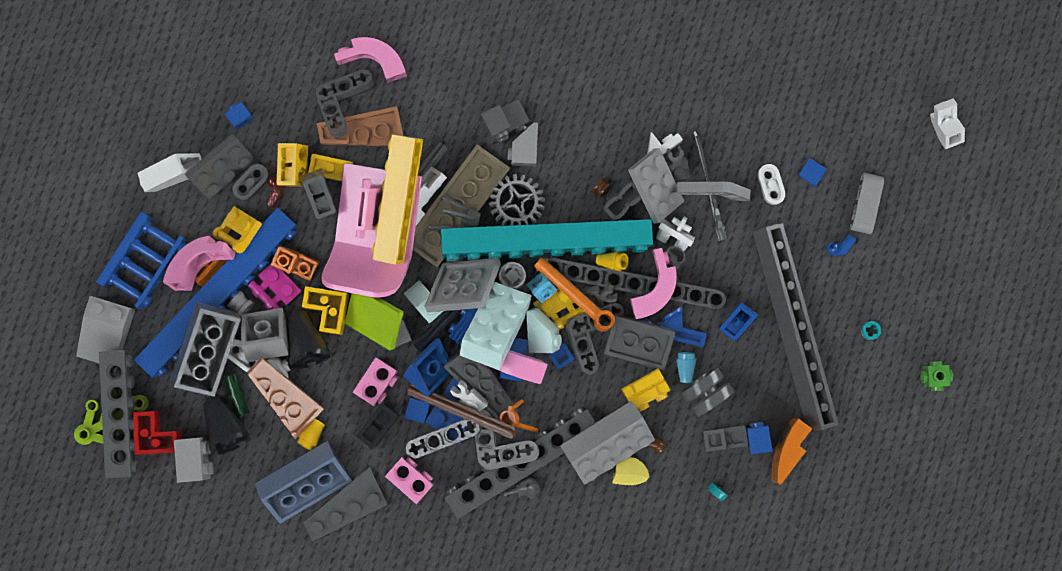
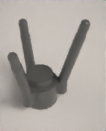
M443 195L441 196L443 200L464 210L463 213L443 209V212L462 218L461 223L465 225H429V229L437 230L477 227L480 213L475 212L476 209L469 208Z

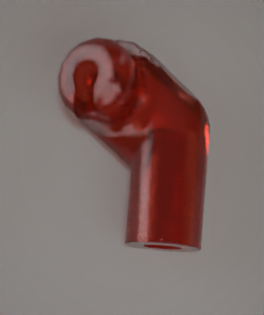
M271 176L268 185L273 188L266 204L270 207H276L281 196L282 186L277 185V178L275 176Z

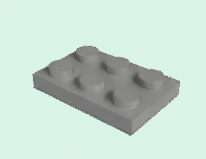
M654 148L628 169L653 223H660L684 202L682 195L677 194V184L660 148Z

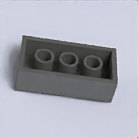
M196 302L170 378L174 387L215 397L241 320L236 312Z

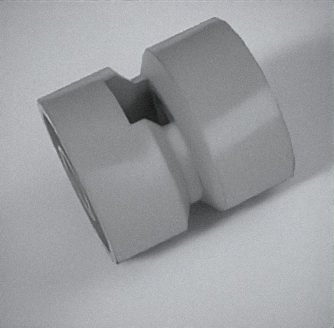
M508 262L502 266L499 272V281L502 285L516 290L524 285L526 272L519 263Z

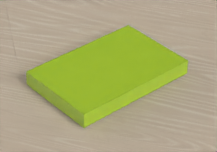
M351 293L345 324L386 349L393 350L395 349L403 311L379 297Z

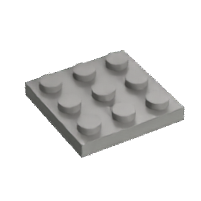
M491 258L442 263L425 303L426 311L440 312L484 308L501 265L499 259Z

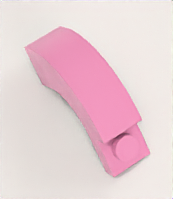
M368 37L351 39L352 48L348 46L338 50V53L334 54L338 65L360 58L375 60L383 68L388 83L407 77L403 63L395 50L378 39Z
M210 236L195 239L185 245L174 256L167 268L163 282L175 291H191L197 273L205 264L214 260H234L236 252L227 243L222 241L216 242Z
M662 248L653 250L658 272L656 286L647 295L630 299L635 319L644 318L658 312L667 304L674 292L677 278L676 267L667 268L666 264H669L667 251L663 252Z
M509 350L499 371L541 384L548 364L540 359Z

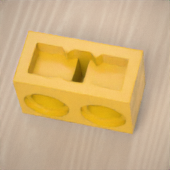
M278 143L277 185L304 187L302 175L307 174L308 146L297 143Z

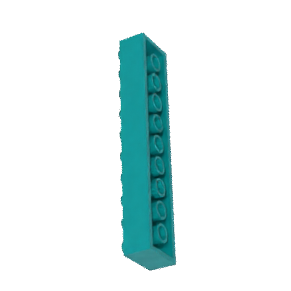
M652 219L441 229L442 258L452 262L459 261V257H467L468 261L480 260V256H488V259H501L502 255H509V259L521 258L524 254H529L530 258L542 257L545 253H550V257L563 256L567 252H571V256H580L591 251V255H598L611 250L612 252L623 253L624 251L632 250L633 253H643L653 245Z

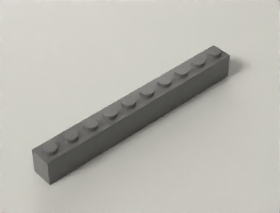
M781 223L753 232L805 424L812 428L810 432L839 425L784 225Z

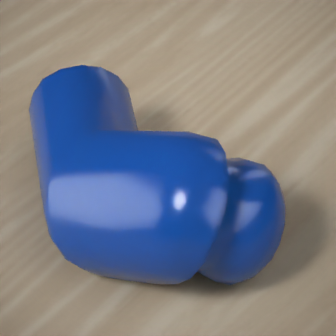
M848 234L842 243L830 242L827 244V252L832 256L846 255L856 239Z

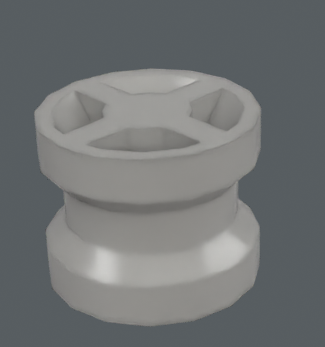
M239 292L230 301L228 308L235 310L241 318V315L246 314L250 310L254 302L247 300L245 294Z

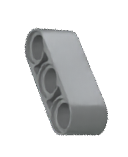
M863 172L860 179L862 184L859 185L856 197L858 202L854 206L852 215L853 225L850 224V230L871 235L876 221L884 177Z

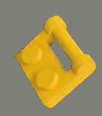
M233 206L221 226L214 229L213 237L217 240H223L232 246L233 250L237 253H242L262 223ZM231 229L242 235L239 240L228 234Z

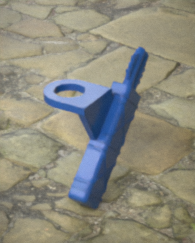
M682 307L663 318L664 323L657 322L656 325L676 330L673 341L698 347L704 346L706 333L683 328ZM646 319L642 320V321H645V322H649V323L654 324V323L652 322V320H650V321H649V320H646Z

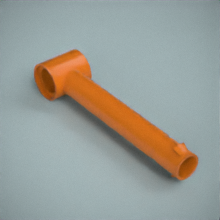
M543 257L539 259L534 265L537 272L540 271L588 314L594 320V326L598 331L605 332L613 326L615 318L610 311H602L556 270L548 262V259ZM599 317H607L609 325L602 326L599 323Z

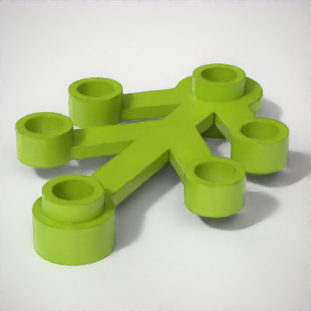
M115 390L114 395L116 398H118V393ZM137 395L134 397L135 408L132 409V412H142L149 407V400L146 396ZM139 399L143 402L140 408L136 405V401ZM89 400L85 406L87 413L84 423L75 429L74 437L82 445L90 444L93 441L103 444V435L97 433L103 429L102 414L100 421L92 425L95 412L99 410L100 404L97 400ZM91 402H94L96 404V408L94 410L90 409ZM122 409L115 412L117 419L123 418L124 412ZM119 429L117 431L118 433L125 435L122 429ZM84 430L88 434L86 438H83L81 436V433Z

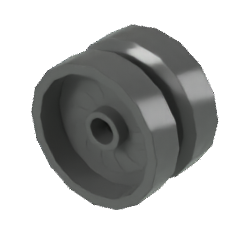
M718 367L698 377L681 392L687 402L700 397L692 406V410L697 417L710 411L735 392L729 382H725L718 387L715 386L724 377Z

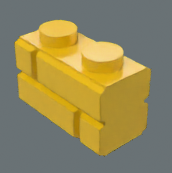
M659 369L621 389L628 403L632 401L639 412L650 407L649 402L654 399L657 402L668 397L667 392L671 391Z

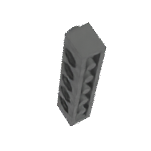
M129 350L99 352L105 479L136 476L138 460L135 459L134 422L132 409L135 408V398L131 396L134 378L133 375H130L133 357L132 354H129ZM116 366H119L122 371L118 378L113 375V370ZM117 387H120L123 392L119 399L114 395ZM118 408H121L124 412L123 418L120 420L115 416ZM119 429H122L125 433L122 441L116 437ZM120 450L124 451L126 454V458L123 462H121L117 457V454Z

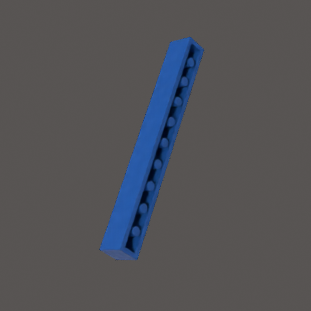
M277 208L261 225L245 251L242 253L236 252L234 260H228L134 361L151 377H162L169 370L167 366L172 360L174 362L177 360L196 302L226 309L224 305L240 292L239 289L244 284L247 286L254 280L255 277L253 275L258 269L261 271L268 265V259L272 254L275 256L278 247L282 246L287 239L290 241L297 234L296 229L298 226Z

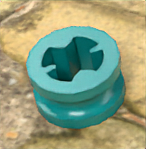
M874 321L866 322L861 328V334L867 340L877 339L881 334V327ZM873 325L875 327L873 329H876V334L869 336L867 335L869 332H866V328Z

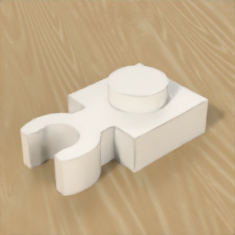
M460 380L457 385L461 390H458L455 386L450 390L453 396L460 398L458 402L479 412L487 407L488 401L475 388L469 391L467 384L463 380Z

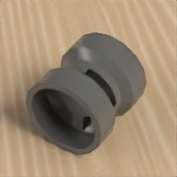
M670 246L666 250L669 258V264H666L667 268L675 266L677 271L685 260V253L677 246Z

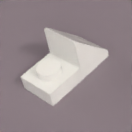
M651 132L647 154L654 148H660L664 156L668 148L672 150L683 139L678 133L675 136L670 134L662 140L663 144L661 145Z

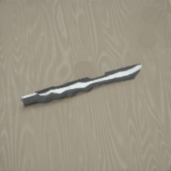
M695 131L694 137L703 166L705 181L710 182L702 145ZM709 195L719 241L727 239L725 227L721 220L716 198L714 195Z

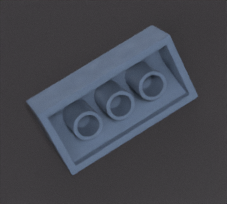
M326 441L256 482L255 486L260 500L281 524L349 484L352 480L329 442Z

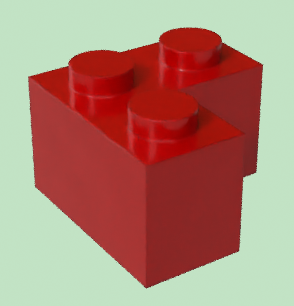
M160 411L133 412L135 455L175 452L174 440L182 439V431L161 432Z

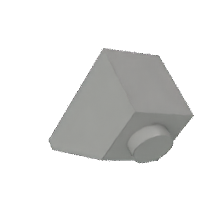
M533 123L512 142V148H508V160H512V166H536L538 123Z

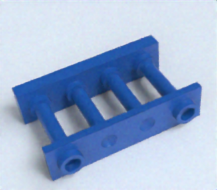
M143 212L139 214L96 281L101 286L107 288L109 285H115L138 300L135 307L142 310L151 304L153 300L152 294L164 277L170 262L186 245L187 239L181 236L176 241L152 226L151 220L153 218ZM148 232L172 247L166 258L141 243L139 239L143 233ZM132 250L139 251L161 265L155 275L150 274L130 261L128 256ZM125 267L149 282L143 293L118 278L117 273L120 268Z

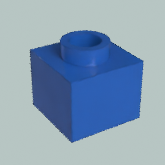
M242 102L239 104L234 103L227 109L228 112L225 113L236 130H239L254 119Z

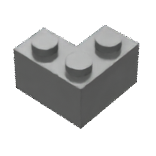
M519 100L502 108L498 105L481 114L482 122L493 143L496 141L502 143L509 139L508 135L514 132L520 134L530 125V121Z

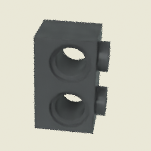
M322 169L302 175V183L316 219L336 213V205Z

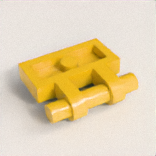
M559 288L543 303L539 300L533 303L535 308H539L548 318H552L559 331L564 328L566 321L570 317L584 312L580 307L575 309L572 305L574 302ZM567 307L570 313L559 318L556 313Z

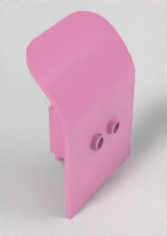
M344 163L336 238L321 278L322 283L326 287L369 297H385L394 294L398 290L406 275L412 257L422 176H417L404 264H391L373 260L374 254L372 253L373 244L376 242L377 234L375 227L377 222H379L380 213L378 207L382 201V183L385 180L386 171Z

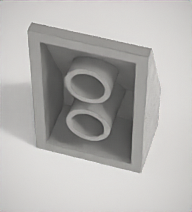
M90 296L83 316L76 356L99 363V352L122 350L136 309Z

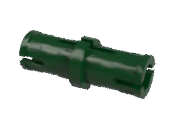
M237 374L224 377L230 394L228 398L232 400L236 416L239 417L250 413L243 396L245 392L241 390Z

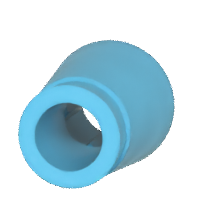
M679 352L676 358L679 378L682 383L692 382L697 360L693 352Z

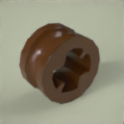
M602 177L591 192L597 193V197L600 198L610 183L604 182Z

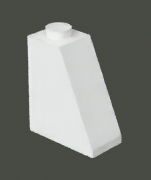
M200 153L174 154L138 172L140 184L144 192H156L188 180L185 173L202 160Z

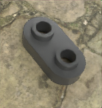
M259 163L250 165L233 183V194L242 200L250 198L267 180V169ZM259 170L260 176L254 177L253 172ZM240 185L246 186V190L244 192L239 191Z

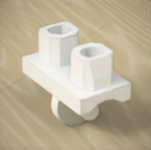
M685 216L681 221L674 217L672 220L673 224L663 219L658 227L660 229L656 237L663 243L667 242L670 235L675 237L677 241L674 246L681 248L683 251L688 246L691 247L695 237L688 234L692 227L685 224L688 219Z

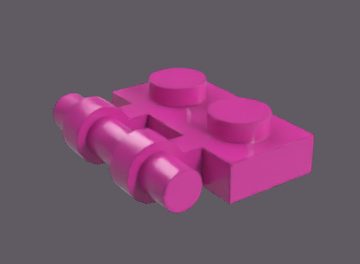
M271 264L258 275L264 281L261 285H258L254 280L248 284V287L253 291L252 294L256 298L259 297L266 304L265 307L268 310L280 308L277 304L281 300L288 306L302 292L281 269ZM268 287L276 294L272 299L265 292Z

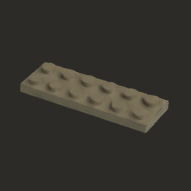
M477 144L416 226L413 251L438 268L445 259L442 258L441 230L429 229V225H465L461 223L462 218L443 212V209L463 213L464 210L443 200L441 196L444 195L469 208L476 209L475 212L479 213L490 198V194H493V187H498V181L504 179L510 168Z

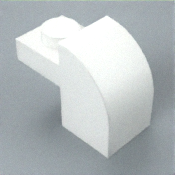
M950 99L935 105L934 113L930 114L931 122L944 148L948 149L965 142V128L957 118L956 101Z

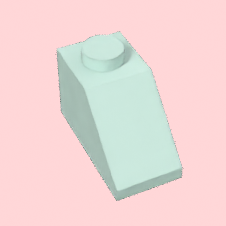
M419 280L404 295L429 324H432L444 311H426L424 306L430 292Z
M539 308L526 311L529 353H553L559 350L562 343L559 328Z

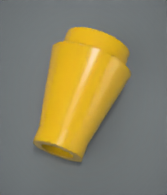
M623 252L598 254L596 264L599 267L620 272L627 268L628 256Z
M314 419L298 436L299 440L297 443L310 451L313 447L316 448L325 424Z

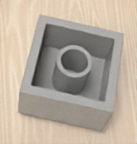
M283 308L241 315V347L247 362L259 360L260 357L268 359L289 355L288 322Z
M208 437L174 440L177 483L211 479L214 467L213 463L209 462L211 451L209 449Z

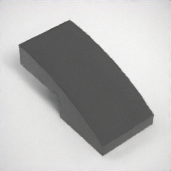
M746 425L703 431L706 452L749 446Z

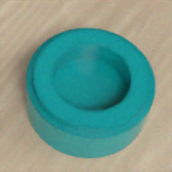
M714 482L708 486V490L719 500L724 501L728 497V494Z

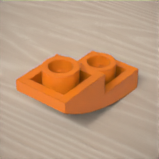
M279 246L271 265L289 274L292 272L311 281L320 261L289 248Z

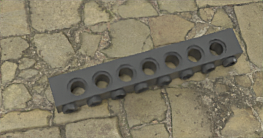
M580 408L571 414L573 418L567 422L562 419L554 424V430L549 433L544 430L536 435L537 440L534 443L544 446L545 454L532 462H528L524 468H519L517 465L507 466L506 468L510 471L508 478L502 479L498 476L500 468L491 470L483 468V474L478 477L473 474L464 480L466 484L459 488L456 485L446 491L448 495L445 497V500L456 518H461L564 454L560 445L554 446L551 443V437L554 434H560L563 437L562 444L576 436L569 432V426L572 423L580 425L581 430L579 434L594 425L596 422L588 409L583 411ZM528 447L525 453L529 456L533 450L531 447ZM509 452L506 455H504L503 458L505 460H511L514 454L512 455L511 452ZM484 478H488L492 482V487L488 490H484L480 486V481ZM470 489L473 491L474 498L471 501H466L462 497L464 490Z

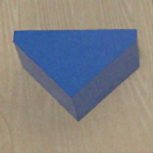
M740 302L719 330L736 341L758 314Z

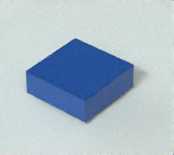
M809 158L798 174V177L816 187L827 169Z
M564 342L561 343L559 350L547 353L557 370L575 360Z
M410 398L404 418L425 423L430 404Z

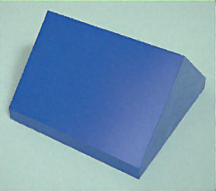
M436 338L408 367L404 374V377L427 397L450 374L444 368V365L450 359L440 339Z

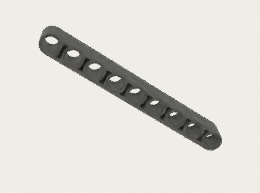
M556 258L548 259L549 263L555 262L558 264V271L569 281L605 288L611 285L608 282L609 275L616 274L619 276L620 281L617 285L613 286L614 290L640 295L650 293V283L657 282L658 278L623 271L618 272ZM570 266H576L579 269L577 277L572 278L568 275L567 270ZM590 270H596L599 273L597 281L592 282L588 279V272ZM631 278L639 280L640 286L638 289L633 290L629 287L628 282ZM676 282L675 286L680 289V295L676 298L672 296L670 298L671 301L712 309H719L726 302L725 294L722 291ZM692 290L700 292V299L696 302L690 298ZM713 294H718L721 298L720 303L716 306L710 301Z

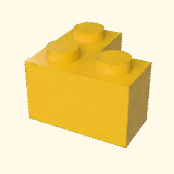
M305 286L302 307L322 311L319 331L343 335L349 294Z

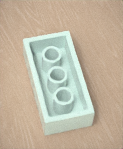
M494 282L485 307L478 308L462 339L460 356L500 370L526 317V311L529 309L532 295Z

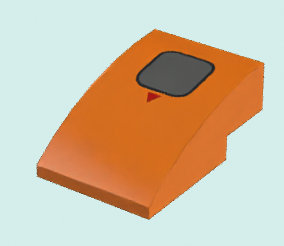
M792 418L775 450L771 481L779 485L784 482L806 452L800 444L812 428L799 418Z

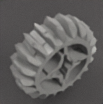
M513 174V181H510L509 177L506 176V184L499 180L498 183L501 188L493 187L497 195L490 194V198L496 201L490 202L489 205L490 207H496V209L491 211L492 215L499 213L496 217L497 222L502 218L504 219L502 226H506L507 222H510V226H514V224L521 225V223L529 225V220L535 224L536 219L533 216L541 218L542 214L537 210H544L545 207L539 205V203L545 202V198H538V196L543 194V190L535 191L539 184L535 183L531 186L532 178L524 182L525 175H521V180L519 181L517 180V175ZM514 186L524 187L531 193L521 195L517 193ZM508 189L511 198L504 205L500 206L501 196ZM513 193L515 194V197H517L518 200H523L520 206L521 211L516 204H511V202H514ZM534 199V207L526 216L524 205L529 200ZM516 210L520 218L509 217L503 211Z

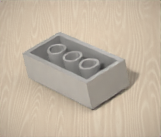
M630 401L560 445L585 485L607 470L612 469L621 461L631 457L632 454L640 449L647 447L655 439L644 418L633 402Z

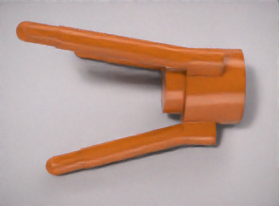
M523 399L517 401L512 406H508V410L503 411L500 415V421L514 427L532 432L539 431L535 427L519 422V415L514 410L524 402Z

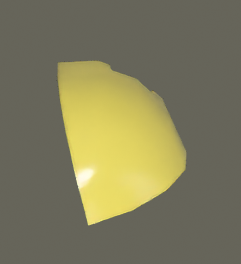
M629 457L616 465V472L613 473L612 483L621 485L641 484L649 478L648 469L638 459Z

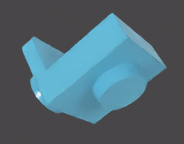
M541 272L526 284L541 303L549 299L557 291L552 282Z

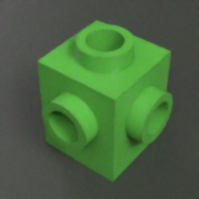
M942 361L929 362L930 366H923L921 382L924 384V387H931V391H944V386H950V382L953 381L952 370L949 369V365H942ZM938 372L940 375V380H938L936 377V374Z

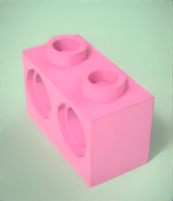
M375 357L353 393L373 406H376L377 403L381 404L387 396L384 392L388 386L393 387L399 378L396 375L398 371ZM382 368L387 369L389 373L388 378L385 380L378 378V371ZM369 386H374L377 389V394L373 398L368 397L366 394Z
M401 457L385 477L417 504L434 485L431 482L433 478L426 471L421 473L416 469L417 463L410 457L407 459ZM400 466L408 468L409 475L406 478L398 475ZM416 480L424 482L425 488L423 491H416L413 484Z

